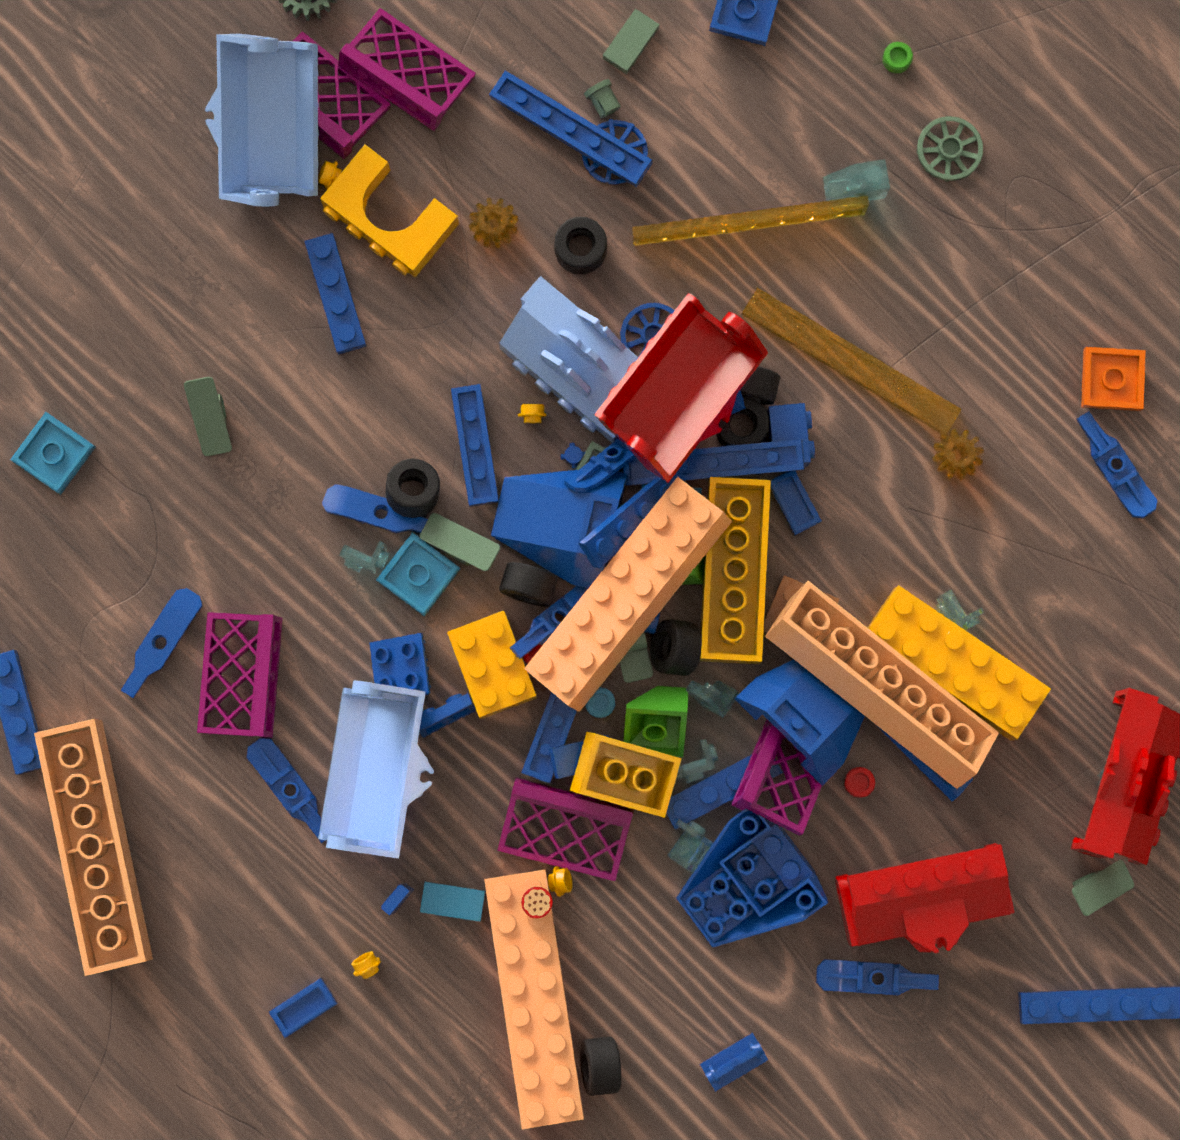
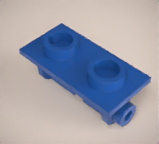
M751 1033L700 1063V1066L714 1090L717 1091L768 1061V1058L754 1034Z

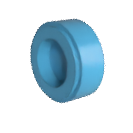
M599 687L586 703V710L596 718L609 716L615 708L614 695L608 689Z

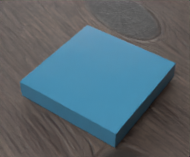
M45 412L10 460L61 495L96 446Z
M412 532L376 581L425 617L461 568Z

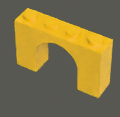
M365 144L320 198L324 207L323 212L333 221L337 222L340 219L348 225L346 230L358 240L363 237L370 242L369 248L382 258L384 255L388 256L394 261L392 266L401 274L406 276L409 273L416 277L459 225L458 216L434 198L417 220L403 230L385 231L374 226L366 217L367 201L391 170L388 161Z

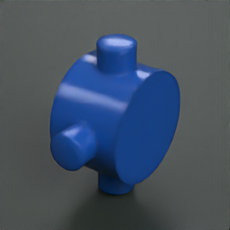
M569 443L570 447L560 457L561 460H566L569 465H572V469H576L586 451L582 452L579 447L575 446V443Z

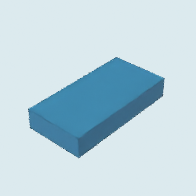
M425 881L420 912L481 922L486 891Z

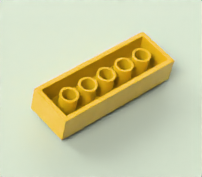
M710 477L707 500L722 510L732 522L705 555L700 661L758 665L762 662L771 480Z
M899 585L892 590L867 627L1010 741L1019 738L1051 690L1041 681Z

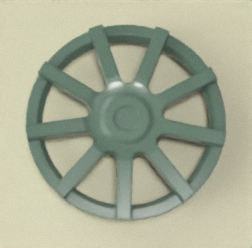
M946 116L933 120L922 130L917 143V154L920 163L927 173L945 182L956 181L970 176L976 170L983 156V142L979 132L971 123L959 117ZM946 121L960 123L954 135H949ZM939 123L943 139L930 132V129ZM964 126H966L973 132L974 136L961 141L959 136ZM925 136L938 144V146L923 148ZM977 141L978 154L963 150L964 146ZM926 153L939 154L930 164L927 163L924 157ZM960 156L974 159L975 162L967 169L960 160ZM941 160L946 161L945 174L933 169ZM952 161L957 164L962 173L950 175Z

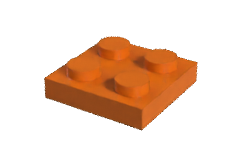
M1085 347L1083 349L1081 408L1142 411L1144 409L1146 350Z

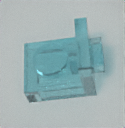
M692 680L686 688V691L702 707L724 718L736 701L735 698L739 695L737 690L720 681H716L713 686L707 682L702 686Z
M679 819L676 825L683 829L684 832L667 856L691 873H694L713 842L704 836L707 830L692 820L687 825Z

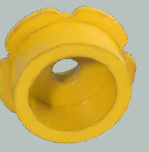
M325 160L320 170L318 183L325 185L326 189L341 174L342 170L337 168V161L331 163Z
M522 404L521 413L518 414V417L524 418V423L529 424L541 423V418L547 416L544 413L543 404Z
M556 866L553 868V873L548 875V886L550 891L555 892L558 897H561L564 893L571 892L573 883L569 869H559Z
M373 951L364 953L356 958L351 964L355 970L353 972L354 976L360 975L363 979H367L379 971L380 958L376 957Z

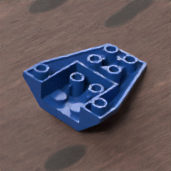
M577 470L504 477L491 536L568 583L589 588L607 566L608 562L601 568H593L579 542L618 510L619 504H622L628 474L616 472L601 485L586 492H576L564 485L565 476Z
M791 660L756 677L735 698L755 720L761 715L767 718L806 757L800 765L822 786L844 764L865 717L795 660Z
M746 808L727 822L676 897L712 947L804 921L828 904V899L815 870L781 826Z

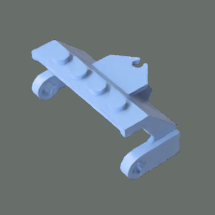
M217 34V88L205 108L206 112H213L214 120L206 119L205 122L218 146L219 199L252 206L269 207L279 205V193L318 196V44L278 41L277 38L248 34Z
M540 276L521 298L522 307L499 342L500 350L514 361L512 365L524 376L529 373L536 379L535 385L547 395L552 392L558 397L557 403L570 414L574 411L582 417L580 422L592 433L597 430L611 443H614L617 437L605 428L594 414L607 399L610 390L617 386L627 373L628 367L638 357L607 326L604 328L600 324L599 319L578 308Z
M353 680L352 689L343 688L318 839L327 840L326 848L399 859L407 806L416 798L421 797L423 792L432 785L431 781L425 783L420 781L421 773L427 771L429 774L434 773L428 758L417 744L425 691Z

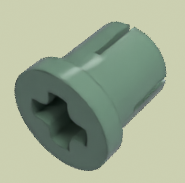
M609 79L595 84L584 93L586 99L591 100L600 118H605L621 108L620 103L610 88L612 83Z

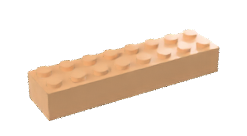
M677 477L524 669L565 704L580 712L730 525L732 520L722 510Z
M809 581L789 599L765 635L766 638L956 789L978 773L999 734L998 731Z
M91 719L34 733L85 976L153 960L103 721Z
M546 869L484 879L522 1129L583 1120L584 1112L553 911L551 908L546 916L532 918L523 911L521 905L522 897L528 889L542 887L549 891Z

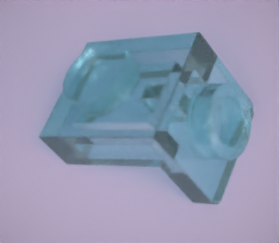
M379 541L372 557L345 544L339 556L346 560L344 566L359 573L363 568L375 574L377 568L383 569L389 553L386 552L387 545Z
M952 590L936 598L939 603L936 605L938 612L958 626H962L964 630L980 623L978 616L985 613L980 608L966 616Z
M706 739L699 741L704 759L679 766L678 779L685 778L686 782L690 783L703 779V772L715 768L713 762L718 761V757L713 743L708 745Z

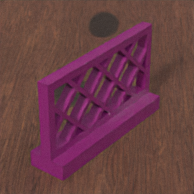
M381 8L378 9L350 44L346 43L339 52L338 66L433 131L441 124L442 117L476 75L474 71ZM382 20L391 26L392 33L376 34L375 26ZM410 39L415 43L416 49L400 51L398 40ZM394 40L396 51L380 53L379 41ZM373 42L375 53L363 54L357 50V47L361 43ZM434 55L439 59L440 66L424 67L422 56ZM418 56L420 68L404 69L402 58ZM397 58L399 70L388 71L382 66L381 60ZM457 71L465 77L459 83H448L446 72ZM442 73L444 84L428 86L426 74ZM421 75L423 86H410L407 84L405 76ZM445 91L447 100L440 106L431 100V92Z
M303 31L293 40L317 44ZM318 44V56H320L318 57V64H329L334 68L335 76H318V83H335L336 95H319L318 92V103L337 102V114H324L318 106V139L342 159H345L352 152V147L391 108V104L376 91L338 66L339 61ZM351 82L356 86L357 94L340 95L339 83ZM373 100L380 106L374 113H362L361 101ZM357 101L358 113L341 114L340 102ZM359 120V129L351 136L342 129V121Z
M207 612L197 733L273 738L282 617L271 614L252 615ZM216 620H226L233 628L222 639L215 633ZM232 620L241 622L236 625ZM249 621L259 622L258 634L249 641L240 629ZM237 633L246 645L233 655L225 643ZM219 648H222L230 659L217 669L212 663V656ZM250 649L256 656L255 664L246 671L238 659ZM234 663L243 675L230 685L222 673ZM219 678L227 690L215 700L209 692L210 684ZM247 679L253 686V694L244 701L235 689ZM232 694L240 703V706L228 715L220 706V703ZM216 708L225 720L216 728L206 727L207 715ZM244 709L251 717L250 730L239 729L233 721ZM227 724H229L233 729H228L224 727Z
M766 719L731 805L740 810L746 808L801 836L804 833L822 785L804 768L805 774L792 777L787 761L799 758L800 763H802L806 757L795 746L797 754L784 757L780 744L782 740L787 738ZM780 764L786 780L774 784L770 775V769L772 766ZM807 778L811 792L809 796L801 798L795 781ZM788 784L794 801L782 805L776 788ZM770 791L776 807L766 809L758 805L757 801L760 794ZM796 804L801 816L798 825L788 820L784 808Z
M516 777L497 851L616 881L634 809ZM516 801L529 802L535 813L520 821L514 811ZM536 805L544 806V808L538 810ZM552 808L559 810L565 821L550 829L541 814ZM565 812L575 815L568 818ZM582 816L590 820L594 829L579 837L571 822ZM513 817L516 824L510 827L511 820ZM538 817L546 832L531 840L523 825ZM595 820L602 821L604 823L598 826ZM567 824L575 840L560 847L553 832ZM609 824L623 827L620 838L608 844L601 829ZM517 828L521 830L527 840V843L519 848L505 845L508 833ZM597 832L605 847L590 855L582 840ZM549 835L557 850L549 855L540 854L534 843ZM578 843L587 858L578 863L569 862L563 851ZM618 845L617 852L615 855L611 848ZM530 846L533 852L524 849ZM608 851L614 861L612 871L608 872L598 869L593 859ZM560 854L562 859L554 858V856ZM590 862L592 867L585 866L583 864Z

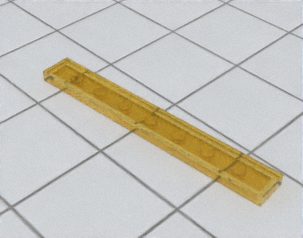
M868 195L636 226L632 227L633 245L636 246L865 215L869 207Z
M759 288L756 289L741 314L944 436L947 435L962 410Z

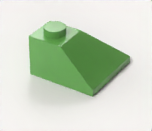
M656 686L627 703L623 742L675 757H683L688 713V688Z

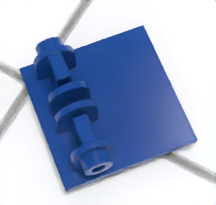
M423 633L369 642L374 683L425 691V695H429L431 685H429L428 679L429 667H427L426 663L428 658L425 656L424 644H426V641L423 640Z

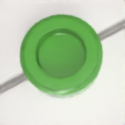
M893 42L886 47L882 61L888 71L902 73L909 68L913 59V53L907 44Z

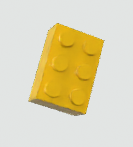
M504 610L447 632L480 719L537 698L528 672L524 669L523 659H519L510 649L516 641Z
M586 732L570 791L665 818L682 758L596 733Z

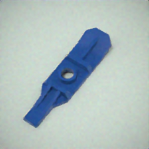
M1090 411L1077 418V422L1090 440L1091 457L1130 515L1143 519L1156 511L1157 498L1147 487L1118 440L1104 433ZM1113 459L1121 461L1122 466L1119 470L1111 466Z
M616 438L614 443L597 456H592L589 462L582 468L566 475L564 485L576 492L589 491L601 485L636 456L625 443Z
M337 484L327 489L322 502L327 513L347 517L394 533L404 531L421 533L428 519L423 517L409 518L401 516L389 506L387 498ZM378 510H385L387 516L384 519L377 518L376 512Z
M574 587L535 617L529 632L510 647L512 652L521 659L536 646L544 644L561 623L555 619V614H561L565 618L588 588Z
M188 588L176 590L135 653V668L123 685L122 692L134 698L149 675L163 668L190 623L202 608L199 595ZM162 637L166 640V646L163 649H158L156 647V640Z
M260 737L248 746L247 759L258 771L291 817L305 822L318 838L322 817L318 814L315 795L273 740ZM289 784H293L296 787V793L293 796H288L285 793V788Z
M824 959L817 966L816 983L824 991L900 995L910 989L938 990L939 975L912 973L900 964ZM875 973L883 975L884 979L881 984L873 983L872 976Z

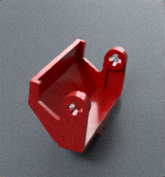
M688 293L676 310L666 318L664 325L655 337L648 341L645 350L638 359L628 367L627 373L617 386L610 390L607 399L594 415L605 428L626 444L646 469L669 483L699 442L722 431V428L718 426L720 420L722 419L726 423L729 422L737 393L767 356L768 351L751 326L741 317L729 311L719 321L705 310L696 297Z
M1132 688L1116 691L1112 704L1121 707L1122 710L1085 838L1074 837L1071 850L1097 858L1113 859L1114 855L1128 859V862L1147 865L1152 846H1156L1160 838L1161 830L1157 827L1160 817H1164L1169 805L1167 798L1170 794L1168 789L1169 787L1172 788L1176 781L1177 770H1174L1177 758L1180 759V714L1159 704V697Z
M997 843L984 845V848L878 870L835 876V885L847 941L851 947L904 937L918 952L932 951L937 954L939 953L937 948L942 946L945 950L950 951L958 943L959 938L969 926V923L1015 913L1002 845Z

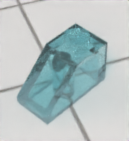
M885 159L857 163L823 177L827 207L886 198L890 189Z

